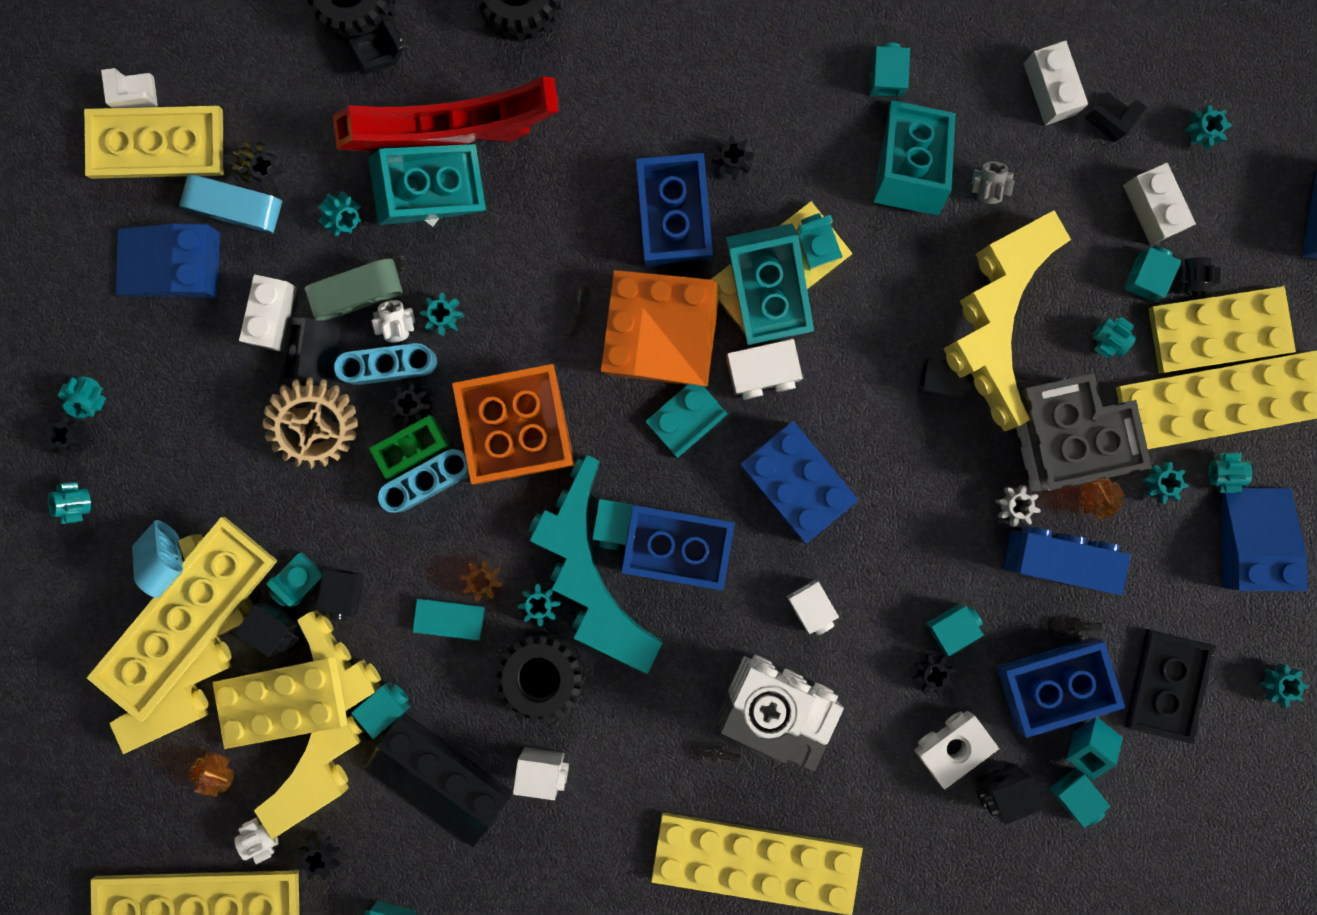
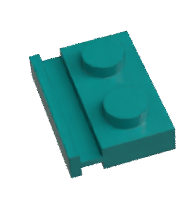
M687 385L653 414L646 423L678 458L727 416L728 413L718 404L705 387Z

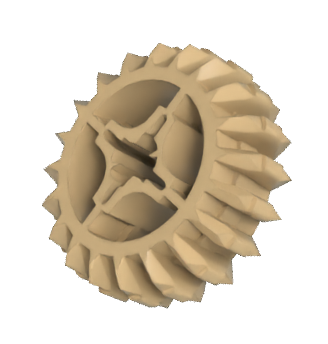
M311 377L307 378L306 386H301V383L295 379L292 382L293 390L285 385L281 386V396L273 394L270 397L272 405L265 407L264 414L267 418L263 419V427L268 429L265 434L266 440L274 441L272 444L273 452L284 450L282 453L284 461L292 456L295 457V465L297 467L301 465L302 460L308 461V466L311 469L315 465V460H320L321 464L326 466L328 465V456L338 461L341 456L340 450L348 452L350 449L348 441H353L356 438V432L353 429L358 426V420L352 417L356 413L355 406L347 405L349 403V396L347 394L338 396L339 387L337 385L327 390V381L325 379L320 381L319 386H313V379ZM302 402H310V404L305 408L293 407L292 410L290 409L292 406ZM322 404L334 412L339 423L332 422V418L322 413ZM315 412L316 422H314L312 426H310L308 433H306L307 425L305 424H307L309 420L312 419L313 413ZM283 423L288 424L290 429L298 432L300 435L299 441L287 433ZM318 438L327 439L320 443L311 444L312 441Z

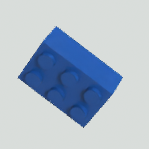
M704 153L636 159L645 267L711 262L713 250Z
M794 421L785 426L739 464V467L802 543L807 544L859 501Z
M633 505L622 573L724 591L735 522Z
M1022 526L1021 532H1010L1003 570L1123 596L1131 554L1119 552L1120 545L1088 540V545H1085L1087 538L1069 534L1055 533V538H1052L1053 531L1037 527Z
M1088 638L996 666L1015 731L1026 738L1125 708L1106 643L1096 638Z

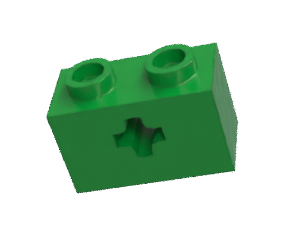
M429 415L370 447L369 450L385 479H394L452 446L437 419Z

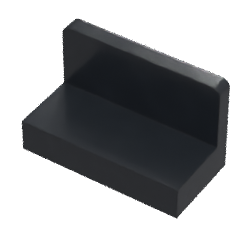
M288 318L279 384L292 386L293 380L297 379L301 386H306L307 378L311 377L313 379V386H319L320 381L325 379L327 381L326 389L330 390L333 384L334 363L337 356L340 326L308 318Z

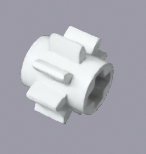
M386 301L378 306V311L373 312L374 319L372 324L375 335L383 333L384 339L388 342L403 341L409 336V331H414L413 323H415L413 310L412 308L404 309L403 303L400 301Z
M1020 485L1017 488V493L1010 487L1004 488L1007 496L995 501L1001 505L1002 509L998 517H1009V524L1012 527L1018 525L1019 519L1026 525L1032 524L1030 516L1041 511L1035 507L1034 502L1038 495L1025 494L1027 489L1024 485ZM1015 500H1022L1023 504L1019 507L1021 512L1013 511V507L1016 506Z
M257 817L242 824V827L238 829L240 835L235 837V846L243 860L253 857L255 864H258L271 857V854L274 853L272 847L278 845V837L271 839Z

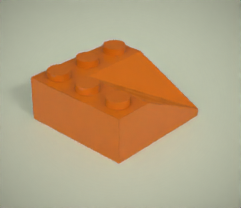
M614 270L601 372L614 377L708 387L720 286L715 280Z
M554 364L452 383L472 485L575 466Z

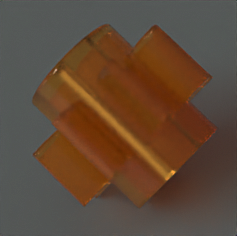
M1109 478L1095 479L1096 481L1087 482L1083 486V491L1080 492L1083 499L1079 501L1085 514L1092 512L1094 518L1107 519L1116 515L1120 511L1121 505H1123L1121 497L1125 495L1119 483H1111Z
M487 559L483 561L481 568H478L473 562L469 563V568L472 572L460 576L461 579L467 580L468 585L463 590V593L470 591L475 593L476 602L481 600L484 593L490 599H493L495 597V593L492 590L494 586L501 587L504 584L496 580V574L501 569L496 568L492 570L488 568L489 560ZM484 572L485 579L490 580V584L480 589L479 582L474 581V577Z
M206 753L205 758L197 759L189 773L190 781L196 784L193 791L212 797H217L218 792L226 791L234 777L233 769L227 767L230 759L219 754L213 755L210 753Z

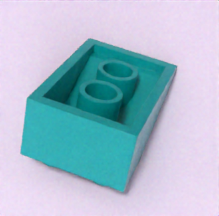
M891 100L876 173L874 203L939 216L952 188L956 113Z
M476 144L378 149L368 158L378 225L412 223L486 211Z
M793 223L726 237L747 344L751 345L813 332L814 326L800 243Z

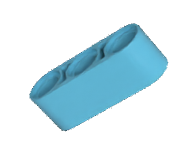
M188 174L179 208L195 214L273 234L283 201L264 193Z
M413 343L343 353L336 359L334 370L340 380L352 385L394 381L430 375L437 367V357L427 346ZM418 352H425L428 357L426 365L423 368L415 369L412 364L414 355ZM391 356L394 361L392 370L382 373L379 368L381 359ZM357 360L360 364V371L356 376L349 377L346 373V367L351 361Z
M455 449L447 450L388 482L378 493L380 506L388 512L407 511L469 476L465 452ZM458 455L463 459L464 467L460 473L454 475L448 469V461L451 457ZM426 471L431 473L434 478L433 486L427 491L421 489L418 483L420 475ZM394 488H399L404 495V500L398 507L393 506L389 500V494Z
M155 520L132 546L134 581L142 591L155 598L160 597L183 572L182 554L178 543L180 538L175 530L159 520Z

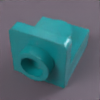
M818 213L801 220L802 225L798 227L797 233L809 270L837 261L843 257L831 227L833 222L831 215L822 218L821 214Z
M298 553L276 577L270 578L266 585L271 589L269 591L270 596L282 606L286 604L291 607L298 605L322 580L323 572L305 554Z

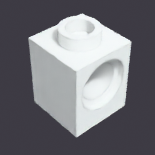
M813 580L786 596L807 633L815 632L817 635H821L835 626L832 621L839 618L818 581Z

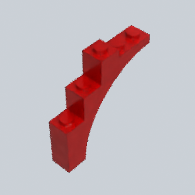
M542 76L527 84L504 92L457 102L406 107L348 105L333 115L336 148L376 152L378 149L467 145L477 139L512 142L529 134L530 126L558 113V95L556 93L554 77Z

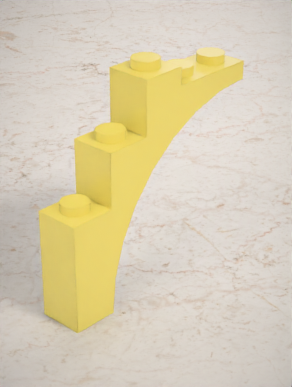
M1055 210L976 253L980 269L988 276L991 283L960 300L965 318L969 323L973 324L976 331L943 348L947 354L948 365L953 371L957 372L959 378L970 373L973 375L977 391L985 397L991 408L993 420L1001 426L1004 432L1019 427L1030 420L1019 396L1012 367L1011 339L1014 316L1022 293L1032 275L1051 253L1071 240Z
M202 534L189 535L178 540L184 560L203 539ZM249 596L144 721L139 723L127 712L109 723L123 754L209 715L207 697L202 690H198L196 683L232 667L229 661L231 660L230 650L225 642L220 641L218 636L241 625L254 606Z
M317 610L309 612L297 621L309 643L313 661L336 657L348 725L311 733L307 748L293 773L274 795L254 810L271 839L335 800L349 788L345 771L340 765H335L332 761L365 738L362 733L364 728L350 714L348 709L381 688L378 683L381 678L376 668L371 663L367 665L365 660L352 666L349 662L351 659L350 652L342 642L337 643L331 633L333 626L330 620L326 618L325 614L322 613L320 615Z

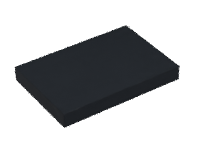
M1146 629L1124 727L1194 744L1216 645Z

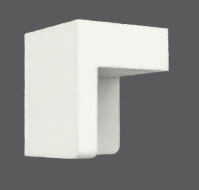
M115 68L101 70L105 103L110 107H158L154 76L150 73L124 76Z

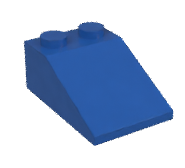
M164 224L118 229L116 295L218 298L220 232L207 224Z
M1242 488V492L1222 493V588L1237 591H1308L1307 553L1291 488Z

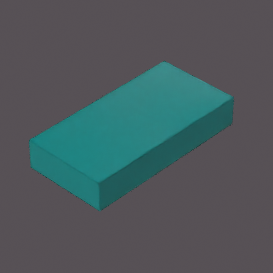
M418 598L413 633L480 641L485 606Z

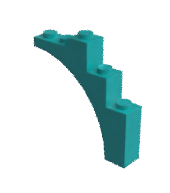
M587 455L584 461L581 459L577 460L570 474V477L575 480L570 490L563 489L555 505L556 508L560 509L558 515L549 510H545L543 515L538 513L535 515L528 530L533 533L530 541L566 558L565 563L558 561L550 577V580L555 582L552 590L589 607L587 612L580 609L571 627L577 630L574 639L648 674L662 645V639L640 627L619 607L606 589L594 564L588 539L587 511L591 486L600 461Z

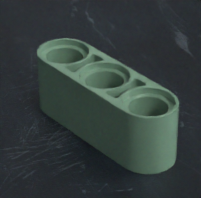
M393 259L378 260L305 287L313 319L318 321L336 318L397 297L403 293Z

